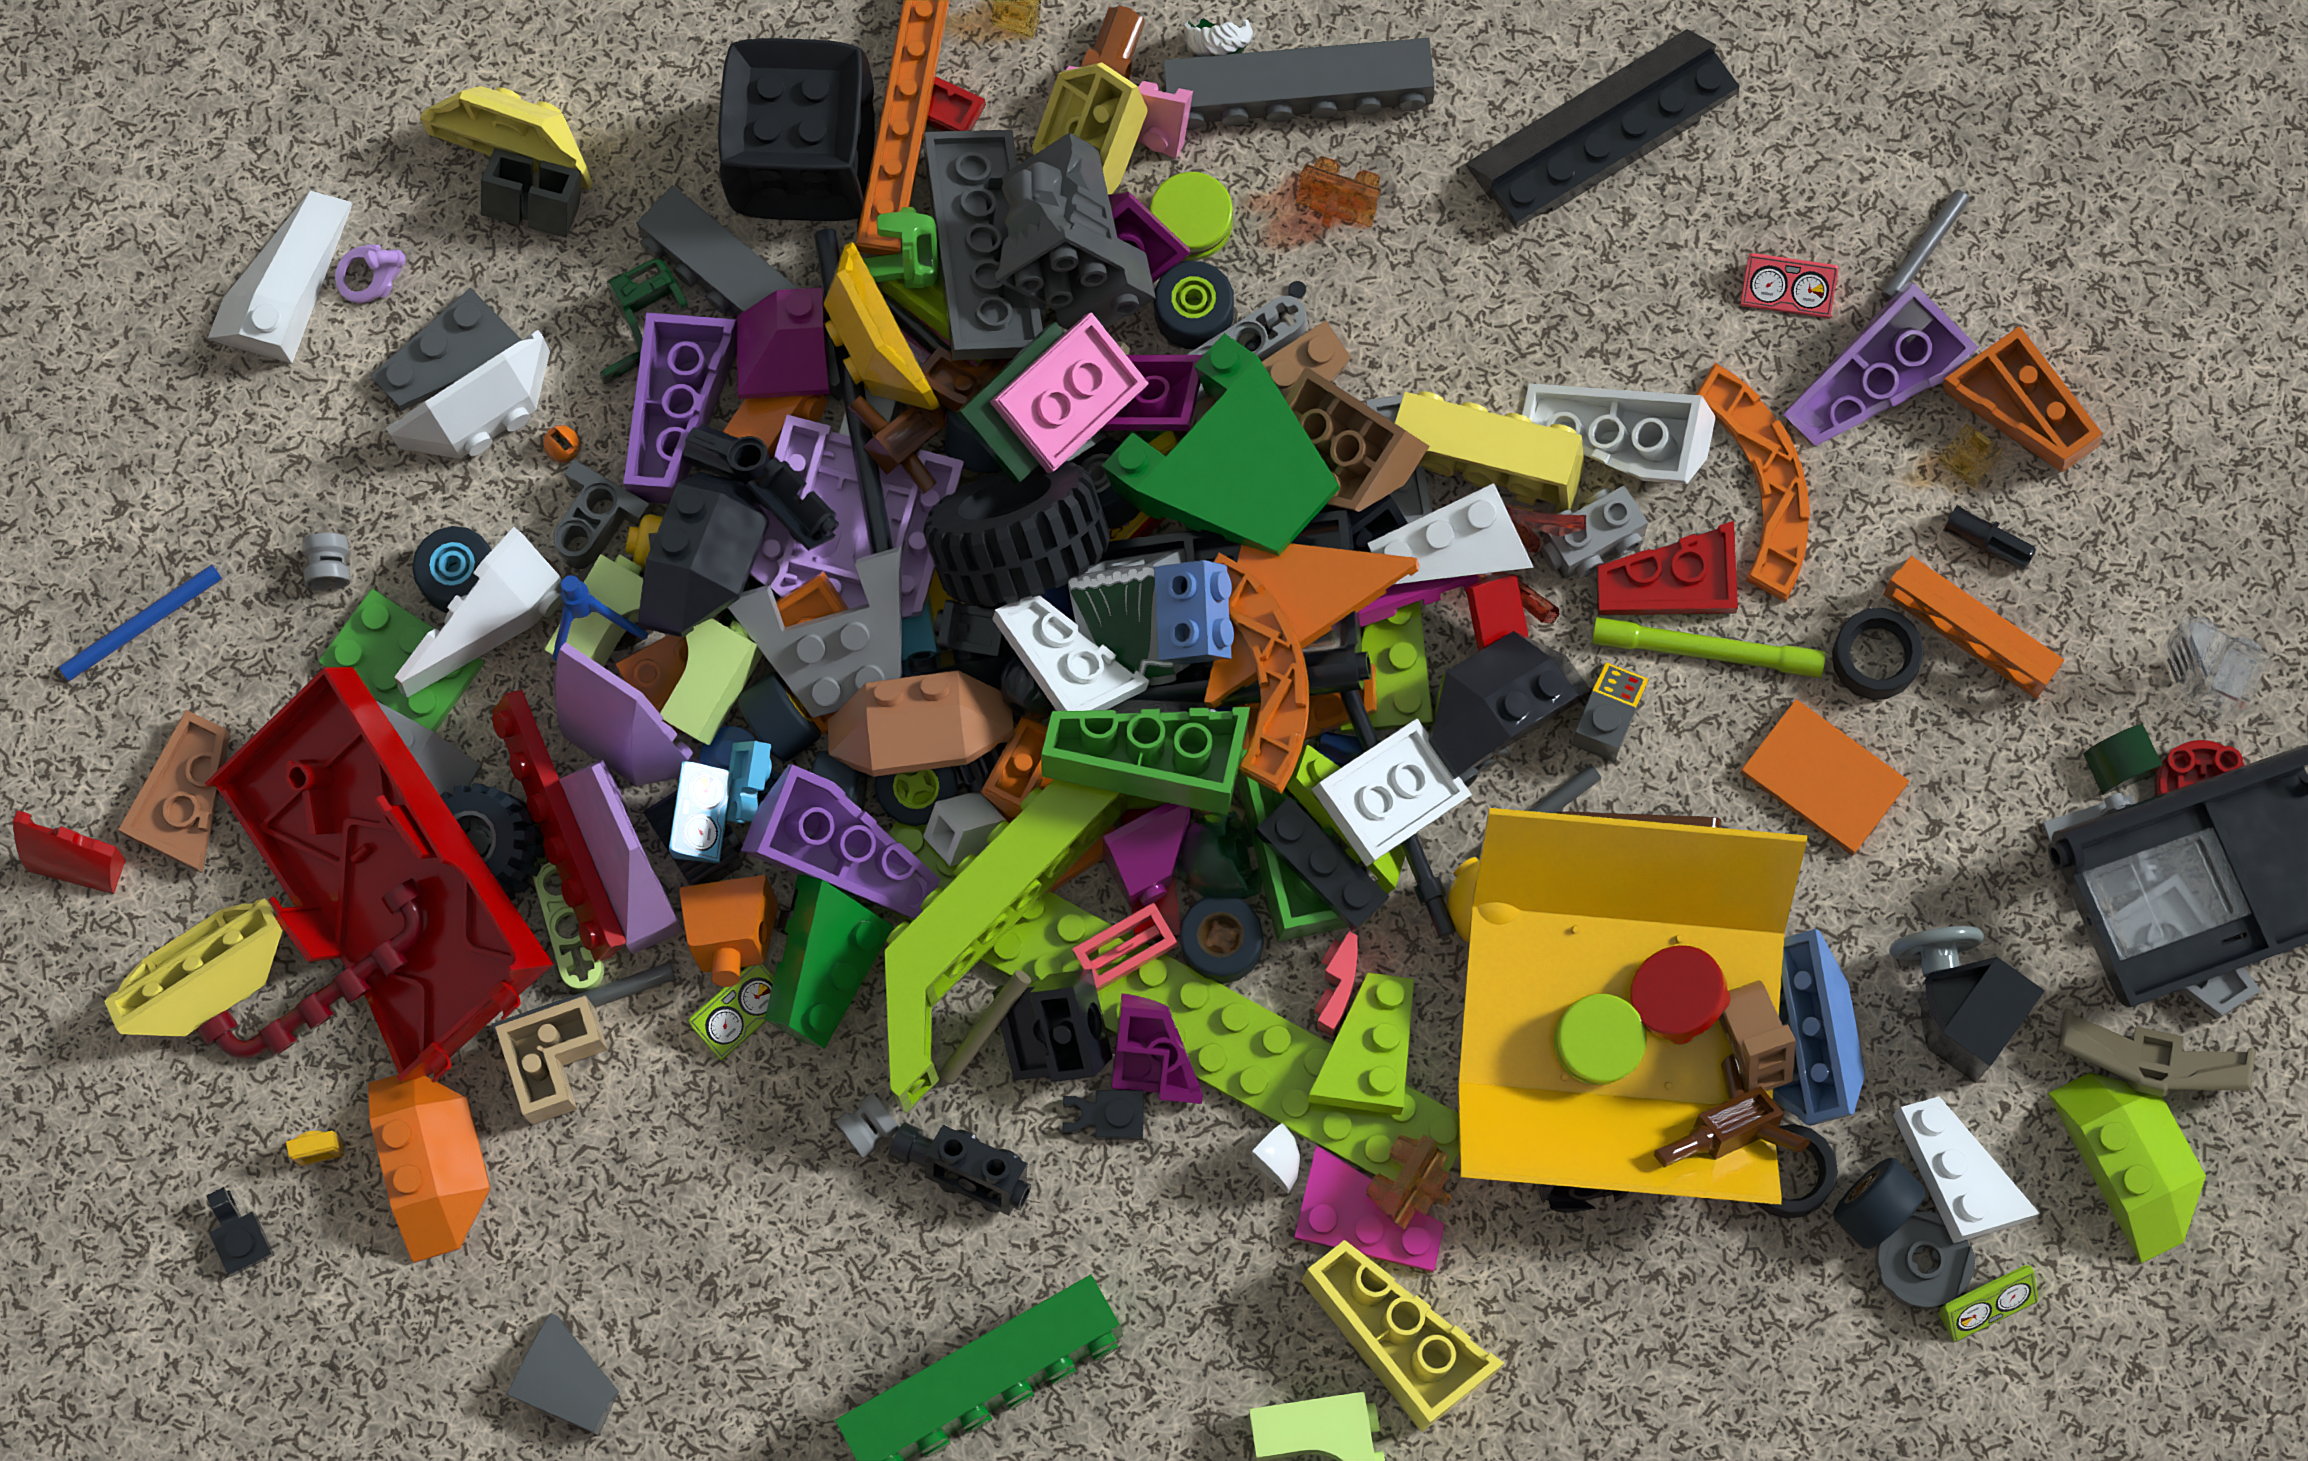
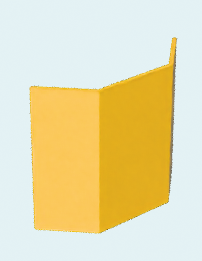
M1489 808L1473 894L1458 1074L1460 1177L1781 1205L1782 1196L1776 1145L1759 1139L1716 1160L1709 1153H1695L1665 1168L1654 1157L1655 1150L1687 1136L1693 1129L1699 1114L1729 1101L1721 1063L1727 1056L1734 1053L1719 1018L1705 1032L1693 1037L1688 1043L1681 1045L1658 1037L1646 1029V1049L1639 1065L1624 1078L1607 1085L1583 1083L1573 1078L1564 1070L1555 1053L1554 1031L1564 1011L1576 1001L1588 995L1610 994L1622 998L1631 1004V984L1635 973L1642 963L1654 953L1664 948L1678 945L1699 948L1713 957L1725 975L1728 991L1760 980L1764 984L1779 1016L1784 933L1806 848L1807 835ZM1498 902L1514 906L1520 911L1511 922L1497 925L1486 921L1478 912L1477 906ZM1773 1089L1766 1091L1773 1099Z

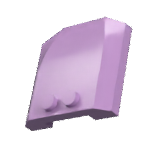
M786 415L774 458L777 457L780 462L787 461L790 467L807 483L799 494L800 498L803 500L809 492L814 491L831 510L835 511L837 514L835 519L839 522V526L833 532L836 535L834 539L808 551L801 543L792 538L788 529L769 510L760 504V507L769 518L770 524L750 575L763 586L770 585L773 594L779 599L824 571L849 609L868 604L855 567L857 559L869 556L871 552L850 436L831 432V426ZM919 450V453L916 455L937 482L924 495L901 464L888 475L879 467L893 548L901 546L902 619L922 616L935 570V565L923 533L926 517H928L929 511L933 506H939V501L943 497L956 492L963 471L964 461L924 450Z

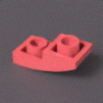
M1350 931L1343 942L1337 939L1332 942L1322 960V964L1328 966L1325 970V980L1337 986L1335 991L1329 988L1326 989L1314 1012L1320 1015L1317 1020V1029L1331 1037H1334L1348 1008L1356 976L1357 935Z

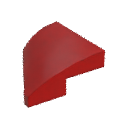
M16 811L13 819L14 840L19 858L27 872L111 894L115 893L126 861L116 846L86 837L63 826L52 829L37 825L30 818L31 814Z

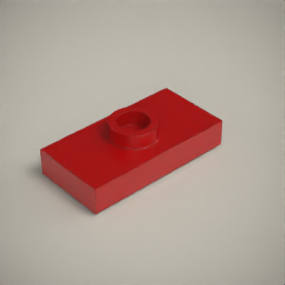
M935 76L926 124L941 131H972L986 106L985 99Z

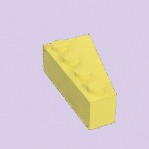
M1344 1240L1310 1266L1301 1282L1420 1431L1423 1432L1495 1375L1504 1362L1491 1352L1488 1354L1470 1340L1471 1337L1456 1325L1453 1327L1430 1309L1431 1306L1417 1295L1414 1297L1394 1281L1395 1278Z

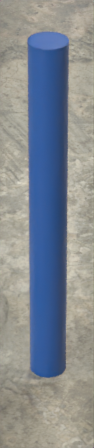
M211 564L60 665V671L70 682L222 580V577Z

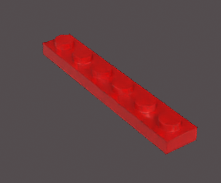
M520 689L506 693L492 710L494 730L497 736L503 739L510 754L509 763L512 774L522 783L527 796V810L531 819L538 823L544 837L546 857L552 865L556 866L562 881L561 891L563 899L574 910L579 923V937L583 946L590 950L595 963L612 958L627 942L524 692Z

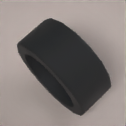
M1868 608L1852 615L1841 627L1832 650L1833 669L1840 682L1855 695L1870 700L1889 699L1904 692L1918 674L1924 657L1922 637L1915 624L1902 613L1887 608ZM1881 628L1890 631L1899 638L1904 647L1905 660L1902 668L1896 675L1887 679L1876 680L1864 676L1855 668L1851 661L1850 649L1853 640L1860 633L1868 629Z
M1797 1124L1779 1125L1781 1129L1811 1140L1805 1149L1813 1155L1817 1162L1819 1172L1817 1184L1809 1194L1802 1198L1786 1199L1782 1197L1781 1205L1754 1203L1770 1215L1785 1219L1805 1217L1819 1209L1834 1190L1838 1175L1836 1156L1827 1140L1812 1128Z

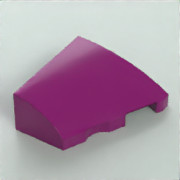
M1121 993L1111 1088L1155 1092L1159 1094V1100L1202 1104L1203 1094L1169 1007L1148 998Z

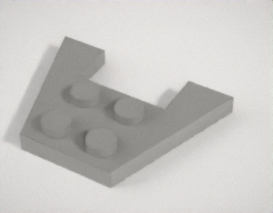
M901 546L862 557L855 562L868 604L788 627L784 626L770 585L742 592L740 599L728 607L812 718L838 711L867 682L902 678Z

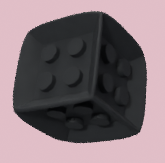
M788 38L746 39L730 44L724 63L721 85L718 149L721 184L728 204L735 212L761 219L797 221H848L858 219L861 216L873 157L875 119L872 102L874 96L873 78L867 55L860 47L830 40Z

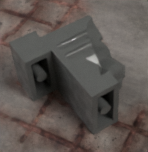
M1069 132L1002 175V190L1010 207L1005 221L1009 237L1004 241L1000 266L995 273L997 282L1054 309L1058 325L1066 330H1069L1085 314L1091 312L1106 329L1122 318L1136 313L1139 308L1156 298L1146 253L1117 238L1097 147Z

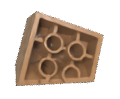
M1307 366L1285 398L1340 486V490L1326 505L1360 512L1404 486L1430 447Z

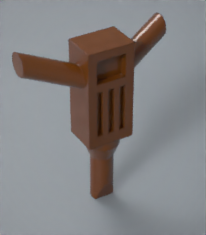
M859 396L847 408L875 434L863 448L886 475L901 464L924 495L937 482L915 454V451L934 437L947 424L944 419L949 408L941 403L934 410L911 405L891 423H888L862 396Z
M1731 1054L1721 1063L1729 1101L1699 1114L1693 1129L1687 1136L1655 1150L1654 1157L1665 1168L1695 1153H1709L1716 1160L1759 1139L1796 1153L1804 1150L1811 1140L1779 1128L1784 1112L1761 1086L1745 1093L1737 1059L1734 1054Z

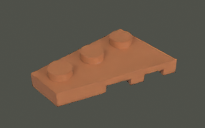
M185 710L118 831L159 853L203 873L219 793L216 786H206L205 782L224 765L230 737L227 729Z

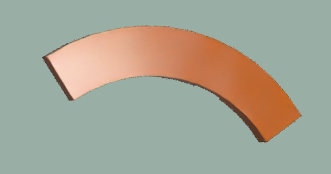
M1714 363L1696 395L1703 396L1714 413L1715 420L1733 436L1743 450L1754 472L1761 497L1762 533L1759 549L1746 581L1786 602L1797 581L1807 547L1810 509L1803 468L1794 444L1780 420H1776L1771 411L1760 400L1761 397L1735 374Z
M1219 553L1214 562L1227 565V573L1232 584L1231 595L1228 598L1229 619L1243 635L1251 650L1261 694L1260 712H1258L1254 733L1238 769L1241 774L1282 794L1298 761L1307 729L1309 681L1305 658L1298 637L1285 612L1275 598L1254 575L1237 562Z

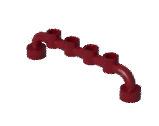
M411 878L384 895L381 900L392 915L400 911L403 913L405 918L403 930L392 939L375 948L360 962L337 975L322 989L302 1000L284 1016L264 1027L253 1038L240 1040L232 1033L239 1024L229 1010L216 1015L196 1031L206 1046L217 1043L226 1054L238 1059H251L263 1054L268 1049L273 1056L287 1050L298 1041L293 1034L296 1029L305 1023L310 1030L317 1028L335 1015L330 1008V1005L344 997L348 1004L352 1003L372 989L367 982V979L381 971L386 978L409 962L403 953L411 949L419 940L424 928L423 912L417 901L424 893L415 880Z

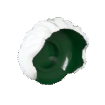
M1205 18L1199 19L1197 24L1193 25L1188 20L1184 24V43L1189 52L1200 57L1243 53L1253 37V30L1248 20L1242 21V27H1237L1232 22H1225L1220 26H1216Z

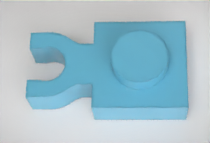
M758 741L733 743L729 771L733 773L726 821L743 824L744 821L752 823L758 808V791L764 790L765 782L771 773L772 764L769 758L771 744Z

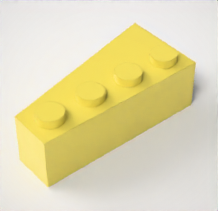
M1420 391L1418 394L1404 392L1395 424L1430 446L1418 466L1447 477L1452 476L1455 470L1462 472L1465 480L1479 488L1487 487L1493 483L1495 486L1506 487L1509 491L1516 494L1515 500L1532 506L1536 499L1556 504L1554 512L1556 514L1568 509L1572 511L1585 468L1582 435L1576 434L1575 430L1561 424H1551L1550 427L1535 424L1526 416L1517 413H1507L1505 416L1490 413L1485 407L1472 402H1464L1461 405L1446 402L1439 395L1427 391Z

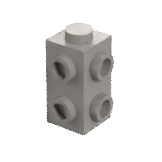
M1625 485L1613 492L1610 488H1605L1591 496L1586 502L1588 505L1575 513H1572L1570 509L1565 510L1548 521L1547 525L1549 527L1545 528L1543 538L1545 545L1541 547V552L1553 571L1560 568L1566 579L1577 573L1580 578H1584L1596 572L1597 567L1604 564L1602 559L1616 551L1620 556H1624L1637 549L1643 543L1642 537L1645 536L1648 521Z

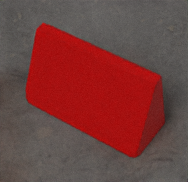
M1515 574L1485 576L1466 588L1478 652L1512 631L1529 638L1518 580Z

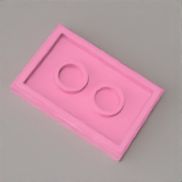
M1091 312L1085 314L997 394L990 403L1045 471L1051 473L1060 467L1149 383Z

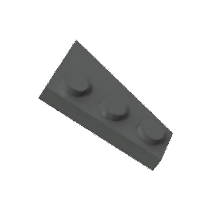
M469 288L372 373L370 377L403 411L430 399L501 352L522 341V339Z

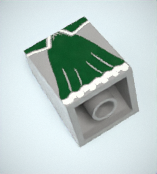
M1184 548L1098 561L1095 565H1090L1088 571L1081 576H1075L1068 580L1078 632L1100 648L1102 645L1116 654L1115 660L1132 674L1138 671L1145 678H1148L1150 681L1149 685L1173 682L1177 680L1176 674L1190 666V664L1181 665L1159 661L1154 567L1185 563Z

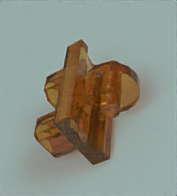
M1320 156L1313 166L1305 163L1301 172V183L1296 203L1323 213L1321 226L1330 230L1336 218L1372 227L1381 194V188H1379L1380 177L1378 174L1362 170L1357 172L1355 179L1339 175L1341 166L1336 160Z
M1424 1134L1420 1141L1399 1135L1390 1150L1389 1158L1394 1163L1403 1167L1396 1181L1379 1173L1377 1176H1374L1366 1190V1195L1380 1207L1379 1209L1393 1224L1404 1230L1415 1211L1426 1216L1434 1202L1447 1207L1452 1200V1197L1442 1189L1450 1176L1448 1172L1441 1169L1448 1156L1436 1146L1438 1143Z

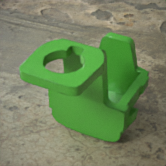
M901 207L899 212L878 215V235L902 238V253L863 259L875 283L902 278L904 279L905 289L924 288V286L936 284L939 276V258L934 219L931 216L916 213L913 207Z

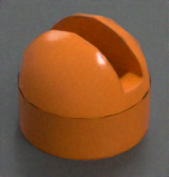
M556 425L545 434L543 446L551 460L558 463H566L578 455L581 442L578 439L577 433L572 428L566 425ZM557 434L571 445L566 451L553 438Z

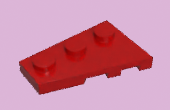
M1734 521L1719 525L1718 529L1697 536L1692 534L1680 538L1676 543L1655 550L1647 549L1599 565L1596 571L1598 615L1736 614L1738 599Z

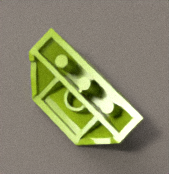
M2091 1072L2047 1093L2140 1264L2184 1243L2206 1174L2163 1097L2137 1092L2125 1081Z

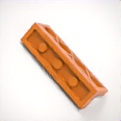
M1913 556L1908 558L1900 570L1897 569L1883 593L1885 597L2035 699L2039 697L2065 660Z

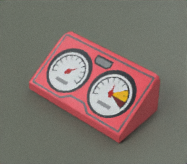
M1750 253L1745 267L1740 306L1830 319L1839 267L1833 264Z

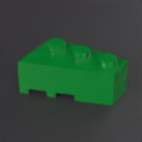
M798 874L794 888L798 889L792 918L787 919L785 932L788 933L782 962L778 961L765 1020L802 1043L825 1049L894 926L823 879Z

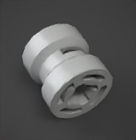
M317 533L303 538L302 551L303 555L308 559V566L303 571L304 585L310 589L324 590L327 589L326 577H335L336 588L348 586L350 584V569L345 565V557L349 553L348 538L336 533Z
M873 1092L861 1100L860 1108L855 1112H846L835 1120L839 1129L863 1159L875 1150V1143L882 1138H891L899 1129L898 1124ZM863 1113L878 1131L876 1135L861 1117Z

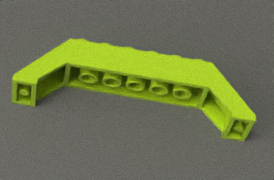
M1056 779L1044 790L1037 787L1022 801L1020 809L1023 811L1010 824L1005 820L990 833L986 840L989 845L977 857L974 854H970L957 866L953 873L956 878L944 890L938 887L925 898L920 905V909L923 912L911 924L904 921L892 931L886 940L889 946L885 949L890 1089L901 1110L907 1114L939 1081L934 1064L931 1061L932 1008L1128 809L1158 808L1166 802ZM1196 809L1200 814L1204 811Z

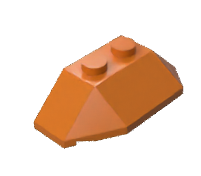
M399 1074L368 1083L369 1120L391 1210L413 1263L460 1250L467 1233L476 1220L491 1190L468 1098L438 1082L433 1083L432 1079L427 1076L399 1082L397 1079Z

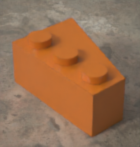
M2020 326L1944 378L1943 392L2060 472H2064L2100 447L2103 433Z

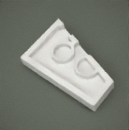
M1940 1096L1900 1107L1893 1114L1953 1243L2019 1225L2034 1219L2040 1214Z

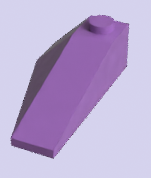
M1908 282L1788 407L1783 415L1817 446L1864 422L1866 419L1944 382V378L1956 371L1979 347L1917 285Z
M789 764L758 806L741 852L797 875L823 879L841 892L915 920L923 912L920 909V905L938 887L940 878L905 846L897 843L876 824L877 821L872 816L855 805L834 782Z

